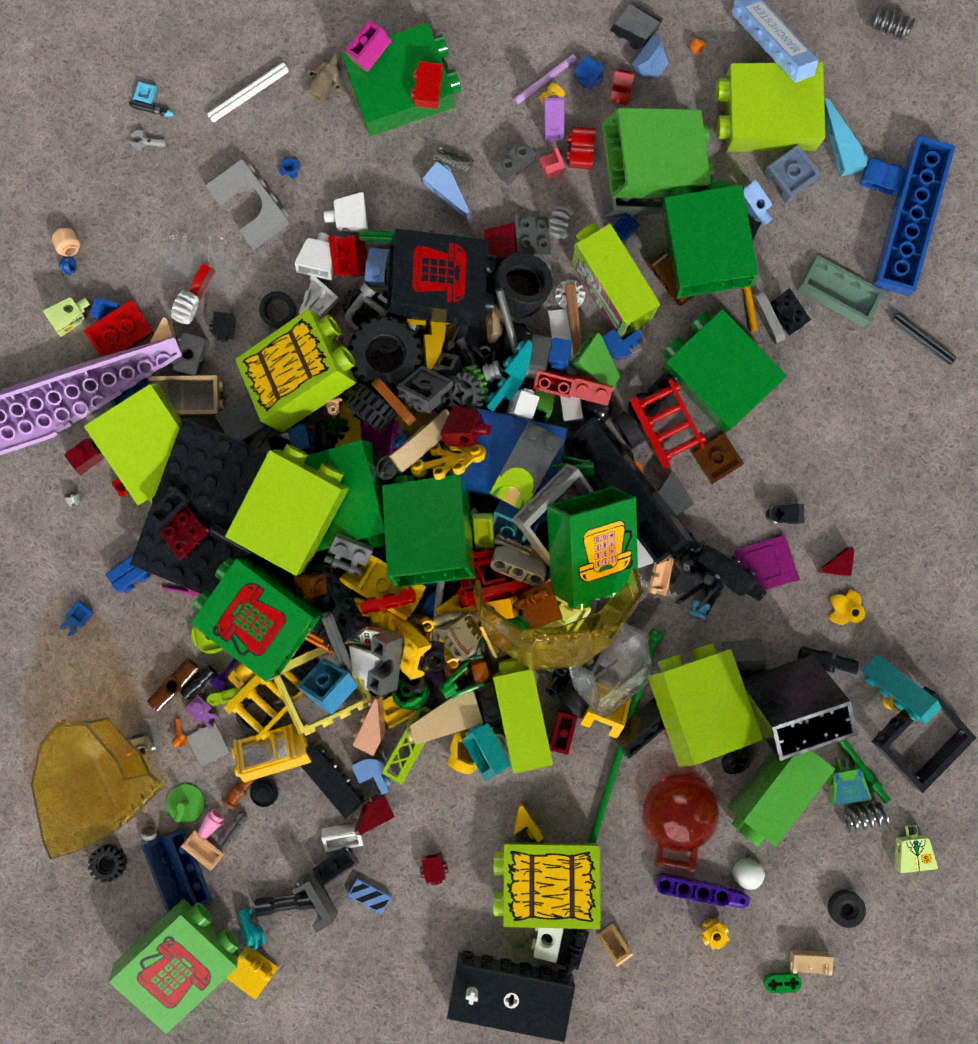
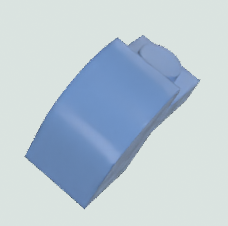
M366 757L351 765L359 784L374 777L381 794L389 792L391 781L389 777L382 774L386 766L382 759Z

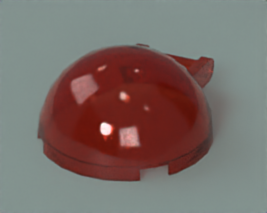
M684 774L667 776L655 786L653 785L645 798L643 820L646 830L657 843L655 867L662 865L685 869L689 873H694L698 849L704 846L717 830L719 807L716 796L706 783L696 777ZM666 848L675 852H690L689 862L663 858V849Z

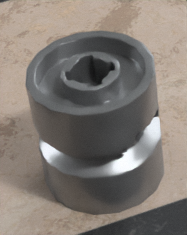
M389 455L382 457L376 466L378 477L389 484H394V479L398 476L411 475L409 467L400 472Z

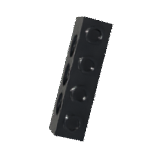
M326 562L314 565L309 571L325 574L327 593L314 597L324 613L331 612L333 614L343 643L358 638L370 625L330 565Z

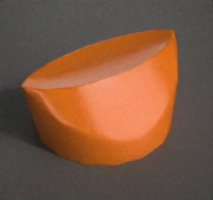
M472 658L471 667L475 683L483 682L486 684L492 678L487 662L480 658Z

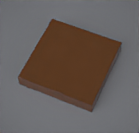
M724 432L704 444L705 449L702 450L699 447L691 452L711 485L744 465Z

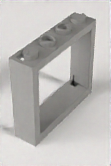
M566 464L512 518L549 567V553L530 526L547 510V505L553 504L573 483L581 495L594 492L580 470L569 464Z

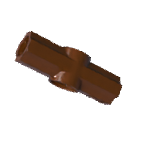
M187 658L147 700L149 705L154 710L160 712L200 670L198 665ZM171 680L176 681V690L171 689Z

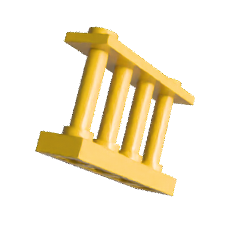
M291 671L283 673L296 687L301 682ZM255 675L224 707V710L229 715L232 712L238 713L259 733L255 737V740L258 742L260 739L264 741L272 733L270 731L271 727L288 709L285 706L277 713L256 693L257 690L255 688L260 683L262 685L265 684L283 701L277 685L272 680L266 683L259 676ZM300 690L297 693V695L293 699H291L293 705L301 696L305 698L307 695H305ZM246 698L252 699L272 718L265 728L243 708L242 702Z

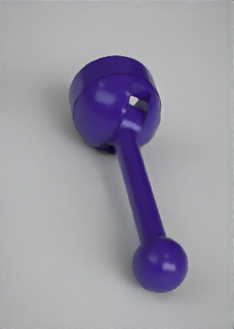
M234 658L223 674L215 675L211 679L210 683L221 691L225 688L227 684L226 675L237 659Z

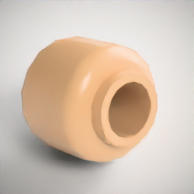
M59 228L53 233L51 241L58 254L71 257L78 252L80 242L74 230Z

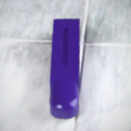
M659 873L654 879L655 887L663 895L736 908H746L750 904V897L740 890L727 888L722 884L667 873ZM661 880H668L666 887H659ZM681 884H687L685 891L678 890ZM705 887L706 893L698 895V890ZM720 891H725V897L717 899V894Z

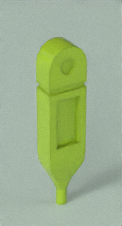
M244 686L239 690L235 687L211 694L206 699L207 704L216 706L230 702Z

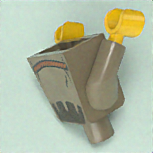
M476 610L471 614L460 611L447 612L435 616L433 620L429 617H424L421 620V624L430 623L429 626L424 627L426 632H430L434 625L437 626L435 630L451 652V654L445 657L446 663H449L451 668H457L459 660L463 661L476 653L479 640L483 634L477 625L483 617Z

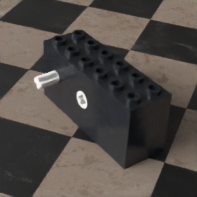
M471 951L458 952L447 1019L565 1042L575 990L573 974L563 969H559L558 972L552 971L547 966L532 967V964L527 962H520V964L512 963L513 961L507 958L496 960L493 959V956L483 954L481 957L474 955Z

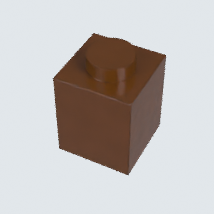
M306 571L297 576L294 575L295 595L314 598L327 593L324 573Z

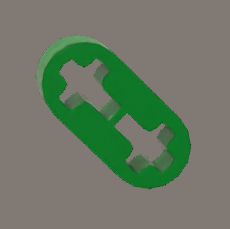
M790 972L769 973L763 979V984L770 993H793L799 991L802 987L800 977ZM791 978H794L795 981H797L793 984L792 987L789 983L784 982H790ZM772 979H774L776 982H781L774 984L773 988L770 986V984H768L772 981Z

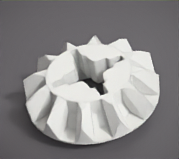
M567 279L556 288L555 299L559 306L567 309L566 284H575L578 307L584 302L585 291L583 285L576 280Z

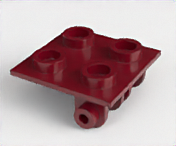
M186 506L160 533L178 560H181L197 547L196 544L199 545L201 543L200 540L209 535V528L206 525L202 526L189 506Z

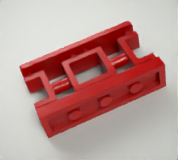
M486 548L476 553L473 551L475 578L460 579L463 587L457 591V595L461 597L458 602L461 608L516 596L521 592L529 590L532 585L509 577L511 582L505 583L507 581L505 575L491 568L495 549ZM490 567L495 580L485 581L480 569ZM473 581L476 582V585H477V587H478L477 590H473V589H474V586H473V584H472Z

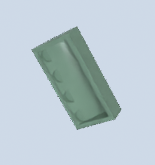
M819 255L816 256L797 290L862 327H865L871 320L884 293L883 290Z

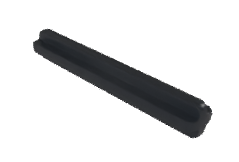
M896 313L892 317L891 322L946 364L952 365L957 357L901 314Z

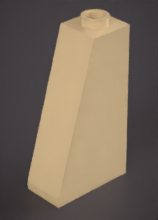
M474 691L459 695L455 699L450 697L409 725L410 730H407L410 742L414 741L415 745L474 727L479 723L483 724Z

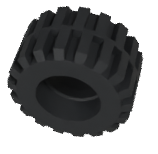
M359 384L345 401L350 410L380 433H384L398 416L392 406L363 384Z

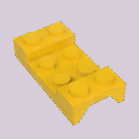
M387 610L370 613L368 622L370 626L381 627L382 632L390 629L404 637L400 664L402 672L411 680L424 676V672L418 665L420 657L431 648V643L408 621Z

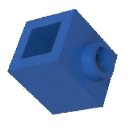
M586 55L575 68L574 77L583 88L592 90L594 86L598 87L602 83L604 68L599 61L592 60Z

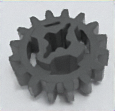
M471 372L457 373V376H452L453 387L447 391L449 396L446 397L447 400L450 399L451 401L448 406L456 405L479 411L478 406H483L480 400L485 398L481 393L485 388H480L482 381H476L477 375H471Z

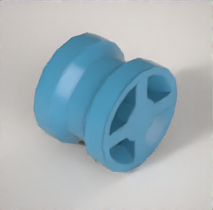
M693 599L691 602L692 608L687 614L706 620V612L710 610L711 606L704 604L699 611H696L695 609L700 601Z

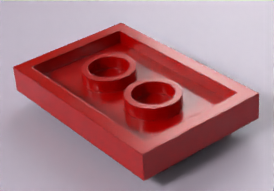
M132 299L83 330L101 357L133 347L154 333Z

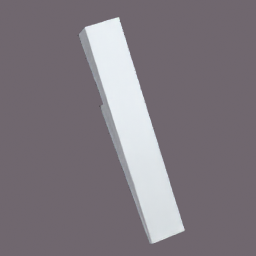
M567 309L548 311L551 338L571 341ZM572 344L569 363L574 357ZM568 364L567 373L577 375L576 370ZM560 396L563 422L582 420L580 399Z

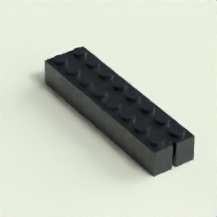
M592 417L565 440L564 443L576 458L594 462L595 470L592 480L600 490L613 486L636 497L637 539L657 565L664 563L677 553L676 551L682 549L693 540L600 418Z

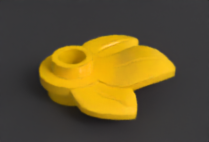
M850 589L846 596L837 594L830 597L835 611L829 616V620L839 625H845L848 622L859 623L865 618V609L861 606V597L856 591ZM858 610L859 615L856 617L853 616L852 611Z

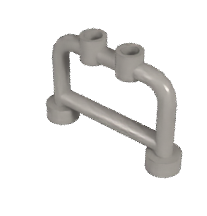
M363 283L359 288L362 292L345 314V324L352 331V334L359 328V326L353 323L352 317L363 302L381 316H386V309L372 299L376 291L366 283ZM407 325L410 329L413 328L416 334L421 329L419 325ZM374 339L367 349L374 354L378 351L383 355L391 356L396 354L401 347L396 342L391 348H386Z

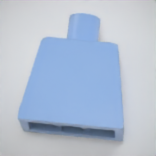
M754 180L743 187L749 218H758L763 226H765L773 219L767 211L772 206V203L759 183Z

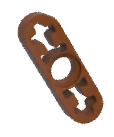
M379 377L371 383L409 426L416 421V418Z

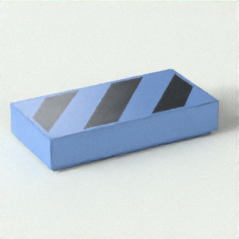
M358 877L348 897L380 914H383L392 896Z

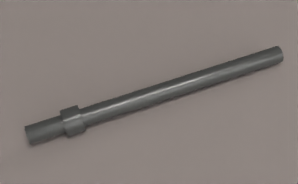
M500 288L496 290L514 356L517 352L515 348L518 342L504 290ZM524 378L521 384L523 390L524 388L530 389L529 378Z

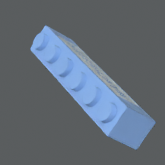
M763 0L734 1L732 9L734 18L740 22L744 29L751 34L754 40L762 46L765 52L773 58L776 64L795 83L815 75L819 59Z

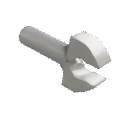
M136 130L130 134L132 138H141L142 140L138 143L129 142L137 151H143L146 145L166 147L167 145L165 139L147 138L143 130Z

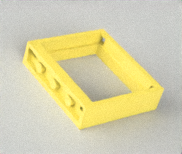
M344 643V646L346 648L347 654L351 662L350 650H348L346 643ZM319 647L290 660L281 674L329 652ZM352 671L351 677L358 685L356 688L361 699L335 711L332 715L328 714L303 726L281 676L279 675L274 679L298 734L304 733L305 736L316 732L315 727L321 724L324 728L334 723L333 719L338 716L343 719L351 715V710L358 708L360 711L368 707L371 695L368 690L364 689V680L355 677Z

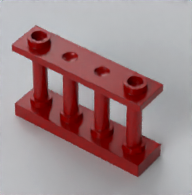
M671 377L667 379L670 385L644 399H638L636 395L629 398L664 469L671 466L669 462L672 459L671 457L697 444L703 450L706 448L704 443L707 442L703 432L698 433L679 394L681 388L677 380L673 381ZM674 392L678 403L652 416H646L643 409L647 405ZM683 410L687 420L661 433L654 432L652 428L655 425L654 423ZM691 426L695 435L694 438L669 450H663L660 443L664 439Z

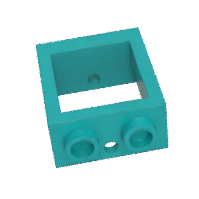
M479 723L465 733L466 737L462 742L484 781L489 780L511 766L508 757L488 723L483 726Z

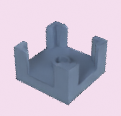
M799 144L769 165L763 173L769 181L773 177L783 190L781 198L785 203L793 199L806 186L809 187L815 183L821 176V173Z

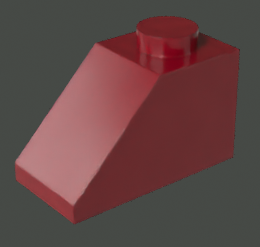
M376 794L367 799L368 802L362 806L354 830L355 835H362L395 817L385 796H378Z

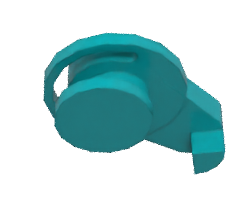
M252 907L237 911V917L244 943L251 950H257L258 944L261 946L265 944V935L261 926L254 927L249 917V914H252Z

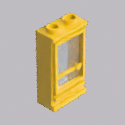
M291 724L270 730L272 733L264 741L260 739L257 742L255 740L257 735L233 740L234 748H232V755L236 759V765H234L236 776H239L243 782H248L311 763V758L306 751L308 742L304 734L299 735L295 725Z

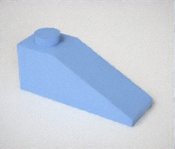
M436 162L423 177V184L468 219L469 209L451 173V169L444 163L441 165L439 162Z

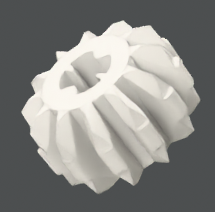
M181 291L173 304L171 318L179 323L188 325L195 316L199 305V298L191 292Z

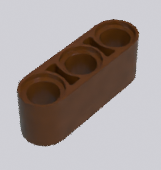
M662 252L648 263L649 269L654 271L653 274L663 286L665 285L664 288L679 306H683L694 297L677 298L670 257L665 252Z

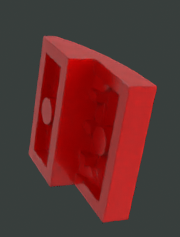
M333 235L328 237L333 274L349 277L365 276L367 261L365 241H361L359 237L355 236L344 238Z

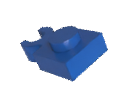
M77 601L66 615L70 620L62 623L60 629L64 630L69 626L71 630L67 635L73 636L77 631V626L83 628L95 612L81 601Z

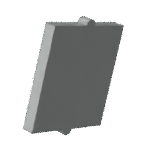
M216 722L211 724L214 726L213 729L207 726L204 728L200 727L199 731L187 736V740L201 767L212 761L216 762L218 758L230 753Z

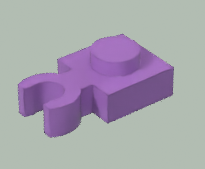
M197 695L184 709L196 721L201 722L204 719L205 725L210 729L214 728L210 723L212 718H215L217 721L221 720L217 714L210 713L213 707L207 704L200 695Z

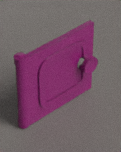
M785 534L734 551L736 557L742 561L741 565L746 569L749 567L757 573L758 582L765 590L800 580Z

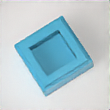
M138 81L133 100L153 105L158 89L157 86Z

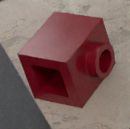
M442 853L423 856L421 860L422 866L420 867L421 878H425L426 884L438 885L443 883L442 880L446 879V874L449 871L447 861L443 862Z

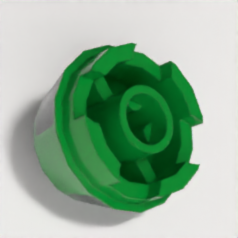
M398 679L397 690L392 691V696L397 706L412 711L425 707L430 699L428 681L426 688L422 692L414 694Z

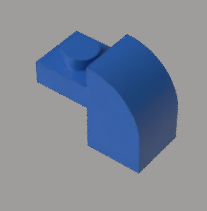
M612 329L602 338L611 358L623 360L631 356L632 352L629 347L631 349L637 347L641 343L640 339L643 335L637 330L625 340H622L618 333Z

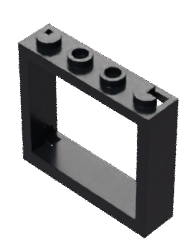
M926 686L923 689L938 700L943 713L959 729L935 755L913 775L888 748L914 721L905 709L893 717L871 741L900 774L921 793H924L977 738L943 699Z

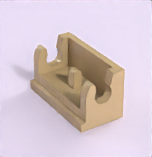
M790 950L789 972L793 974L798 972L832 976L834 957L829 952Z

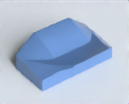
M653 34L632 63L638 76L642 78H659L669 64L660 36Z

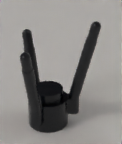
M716 579L712 585H707L703 582L675 603L677 605L705 587L703 591L707 595L695 610L699 611L710 597L712 598L709 603L711 610L716 599L721 595L720 591L724 587Z

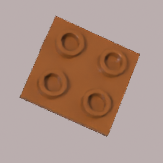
M550 582L517 594L518 598L514 601V605L516 608L523 610L530 631L563 619Z

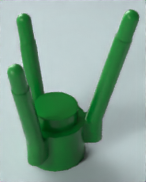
M566 455L561 456L562 459L577 462L578 465L572 466L580 470L586 481H589V478H594V462ZM552 463L551 467L563 468L566 464Z
M471 657L438 685L446 699L450 696L452 699H455L459 695L485 685L482 682L463 690L455 691L458 689V686L454 681L468 669L467 665L472 661Z

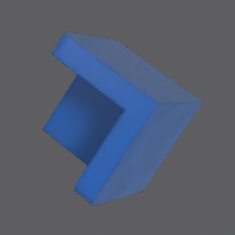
M95 298L90 316L100 320L121 307V305L116 302Z

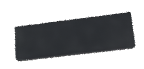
M655 698L626 721L617 739L611 737L620 745L624 756L628 759L665 729Z

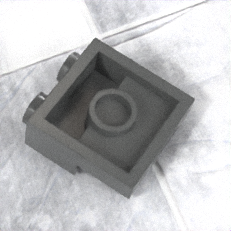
M421 366L397 386L398 398L403 404L409 403L413 405L418 412L425 411L430 413L441 403V396L453 387V380Z

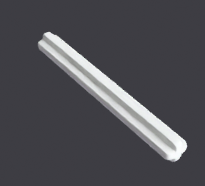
M280 63L207 113L212 122L217 121L287 74L289 70L285 63Z

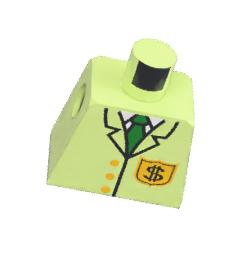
M69 297L45 309L43 312L58 335L62 337L84 322L85 318L82 313L92 307L86 298L75 303Z
M906 825V836L896 838L895 869L900 873L938 869L929 838L925 835H918L917 825Z

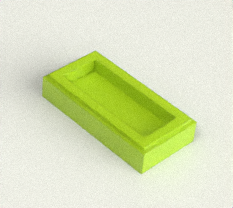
M492 513L473 514L475 549L495 548Z

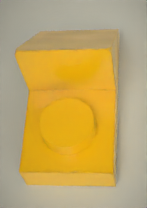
M520 803L517 810L514 835L527 826L526 832L531 839L535 838L537 842L544 839L543 833L524 805Z

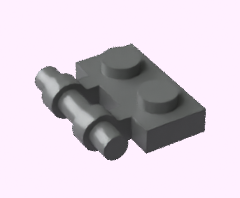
M336 533L328 551L333 553L334 556L326 554L323 562L329 563L333 568L339 567L347 570L349 574L353 575L354 573L361 576L363 568L358 567L357 564L366 566L373 552V546ZM340 558H346L348 560H351V562L348 563L340 560Z

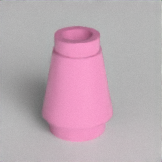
M212 809L207 812L198 830L199 836L207 839L208 836L223 824L224 815L219 810Z

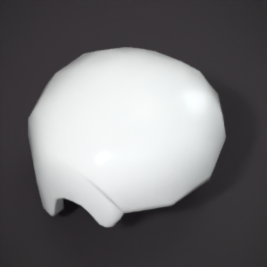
M752 858L740 859L734 865L732 871L734 880L747 890L757 889L765 878L764 868Z

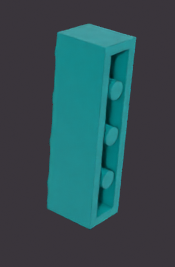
M878 654L861 670L865 676L864 680L873 687L875 685L878 687V691L885 698L890 697L893 699V703L900 710H907L909 712L908 715L915 722L920 721L926 725L941 709L937 699Z

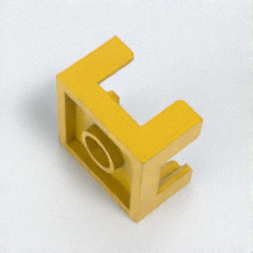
M595 682L588 695V708L582 717L580 725L589 728L593 721L597 720L612 726L608 735L617 739L625 726L632 696Z

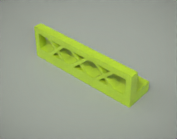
M426 707L417 710L409 725L418 719L421 710L427 713L431 710ZM409 725L382 771V774L401 785L426 743L415 745L412 750L411 744L414 741L410 742L407 730H410ZM407 737L408 743L403 744L405 738ZM409 745L411 751L409 757L400 759V747ZM397 754L398 760L393 761ZM406 760L404 766H402L401 761ZM399 762L401 771L397 777L387 772L391 764Z

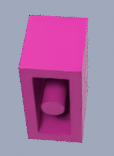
M368 20L345 52L356 65L368 72L391 43V40L383 28Z

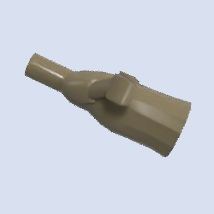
M334 52L329 62L321 63L317 69L308 71V76L313 81L305 92L322 103H325L333 81L335 83L334 90L338 93L342 90L338 79L339 71L336 66L341 57L338 52Z

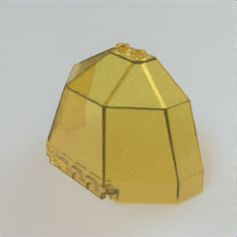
M632 569L629 580L600 612L561 627L527 630L520 629L484 603L480 580L475 581L473 593L478 617L491 644L534 671L580 667L611 644L638 606L643 590L637 569Z
M108 718L60 720L54 724V727L39 744L31 788L42 842L50 860L76 853L118 831L122 827V821L128 824L164 787V778L160 769Z

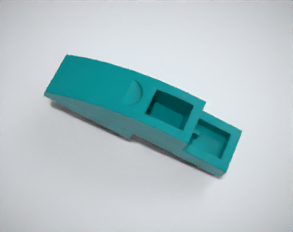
M530 340L521 341L515 348L517 352L514 356H509L503 363L504 368L502 371L508 376L506 378L503 376L497 384L498 389L495 393L491 392L486 397L485 402L487 403L484 406L488 410L493 412L503 398L511 401L518 392L530 363L532 342Z

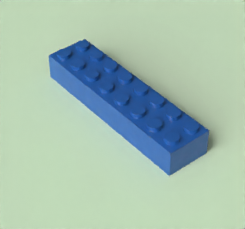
M920 135L911 143L904 168L906 173L900 192L896 196L872 285L906 296L916 291L955 145Z

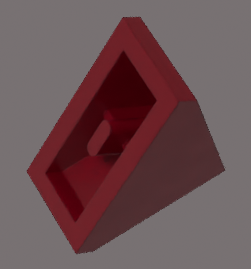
M852 546L846 547L817 571L822 574L851 577L855 549Z

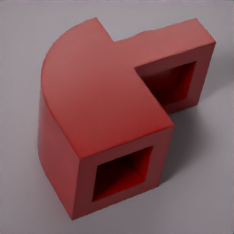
M615 68L609 102L628 105L634 71Z

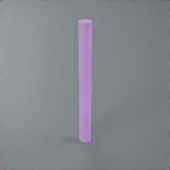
M574 54L570 55L513 98L514 102L517 105L577 61Z

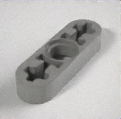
M761 290L752 295L753 301L772 341L775 344L784 341V331L765 292Z

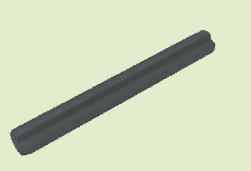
M325 612L322 614L321 620L339 666L352 675V664L333 614Z

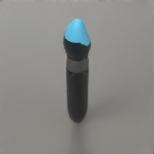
M138 101L129 102L131 107L138 110L159 114L164 117L174 115L167 108H160Z

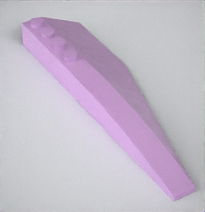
M171 337L106 355L1 389L0 455L53 438L59 432L69 428L73 423L83 419L92 411L113 400L128 388L135 386L142 379L149 377L153 372L182 356L176 338Z

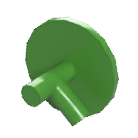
M178 785L167 797V810L176 822H193L204 811V795L194 785Z

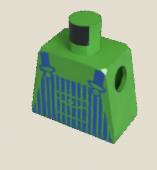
M849 757L838 758L839 769L835 770L829 777L830 803L840 805L870 800L871 795L862 770L858 767H850Z

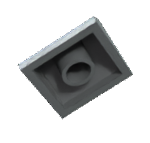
M761 639L723 641V651L732 650L741 678L765 671L767 658Z

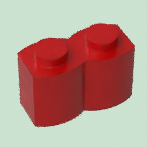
M573 126L572 132H568L567 144H571V150H567L566 162H569V168L592 170L596 128Z

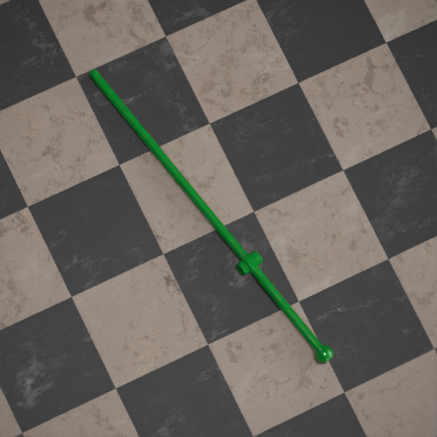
M652 629L648 634L650 640L626 721L637 712L657 644L664 637L662 631ZM619 744L588 843H596L623 757Z

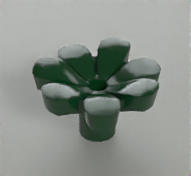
M335 417L334 420L328 421L327 426L329 428L325 431L326 435L331 440H335L337 436L340 440L345 437L343 432L349 431L347 426L348 420Z

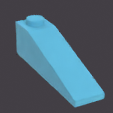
M829 98L824 99L825 125L840 177L863 171L868 163L866 153L863 152L862 146Z

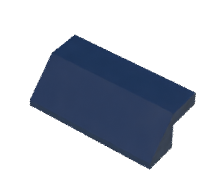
M184 828L141 846L167 913L183 898L192 907L196 903L205 905L213 901L197 859L181 847L188 838Z

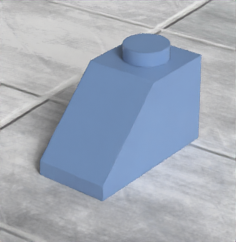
M370 248L365 270V283L367 285L386 288L389 249Z

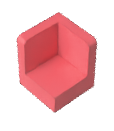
M558 147L554 148L553 153L540 157L539 161L546 180L564 174L565 166Z

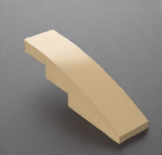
M446 408L415 431L414 435L389 455L400 472L406 470L442 439L440 433L449 415Z

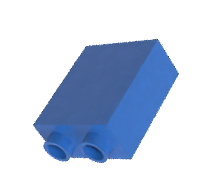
M479 409L484 423L491 425V433L489 436L480 435L476 444L485 447L486 454L484 460L477 463L472 462L465 469V472L460 474L468 487V494L500 501L489 493L529 421L562 438L564 442L567 428ZM564 442L553 463H560ZM550 467L535 495L558 473L559 468Z

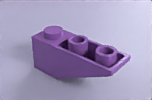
M553 95L544 100L542 118L544 142L559 141L564 138V97Z

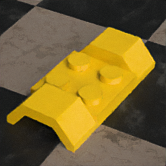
M373 555L370 556L366 566L357 564L358 567L363 568L361 576L354 573L352 575L346 571L339 580L342 584L365 598L376 597V599H379L388 593H395L397 595L404 589H413L417 596L414 603L387 610L405 621L413 614L426 589L424 585L397 588L387 577V564Z

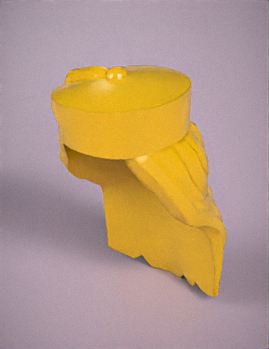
M471 728L455 732L450 745V755L447 759L449 767L465 774H471L477 769L462 742L466 737L465 733Z

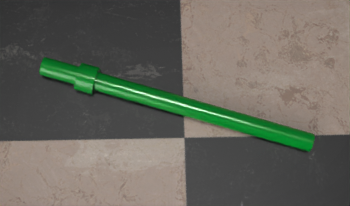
M846 739L838 741L854 764L862 770L863 776L868 781V786L871 790L877 793L884 804L888 803L891 799L883 790V785L878 779L874 778Z

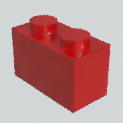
M419 61L418 68L414 70L416 87H412L411 99H414L415 107L438 109L443 77L442 64Z

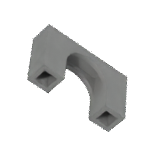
M241 159L205 186L220 206L236 194L244 191L253 192L261 198L262 208L259 215L239 230L254 251L290 224L287 220L289 215L283 207L279 209L276 205L278 200L272 192L267 193L265 190L267 186L260 177L257 179L254 176L256 171L249 162L245 164Z

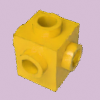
M716 917L706 920L703 925L699 926L703 933L700 937L706 946L710 945L713 950L724 947L727 941L730 940L727 936L729 930L725 923H720Z

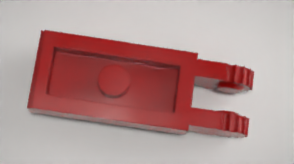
M408 588V590L404 589L397 595L395 593H388L379 599H376V597L366 598L364 602H360V607L363 614H370L410 605V603L416 601L417 596L413 589Z

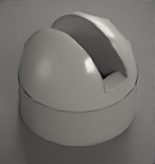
M72 491L64 495L65 502L70 507H73V504L78 506L81 502L78 491Z
M144 825L140 830L144 841L151 842L156 838L157 829L154 825Z

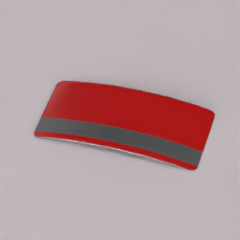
M204 263L198 269L188 292L197 296L199 301L215 273V269Z

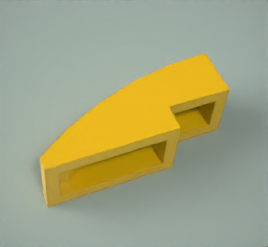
M429 321V335H424L422 341L423 366L433 371L444 343L446 323Z

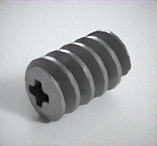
M879 4L871 21L872 30L879 26V32L881 33L886 28L887 36L893 31V38L900 34V41H902L909 34L915 18L909 22L910 16L906 15L902 20L903 13L900 12L895 17V10L888 14L889 8L885 7L881 11L882 6Z
M879 801L875 805L869 803L868 806L863 804L860 808L854 806L853 809L849 807L845 809L844 820L848 833L852 832V827L855 828L856 832H859L860 825L864 830H867V824L874 829L875 822H877L879 827H882V821L887 826L889 825L888 813L884 805Z

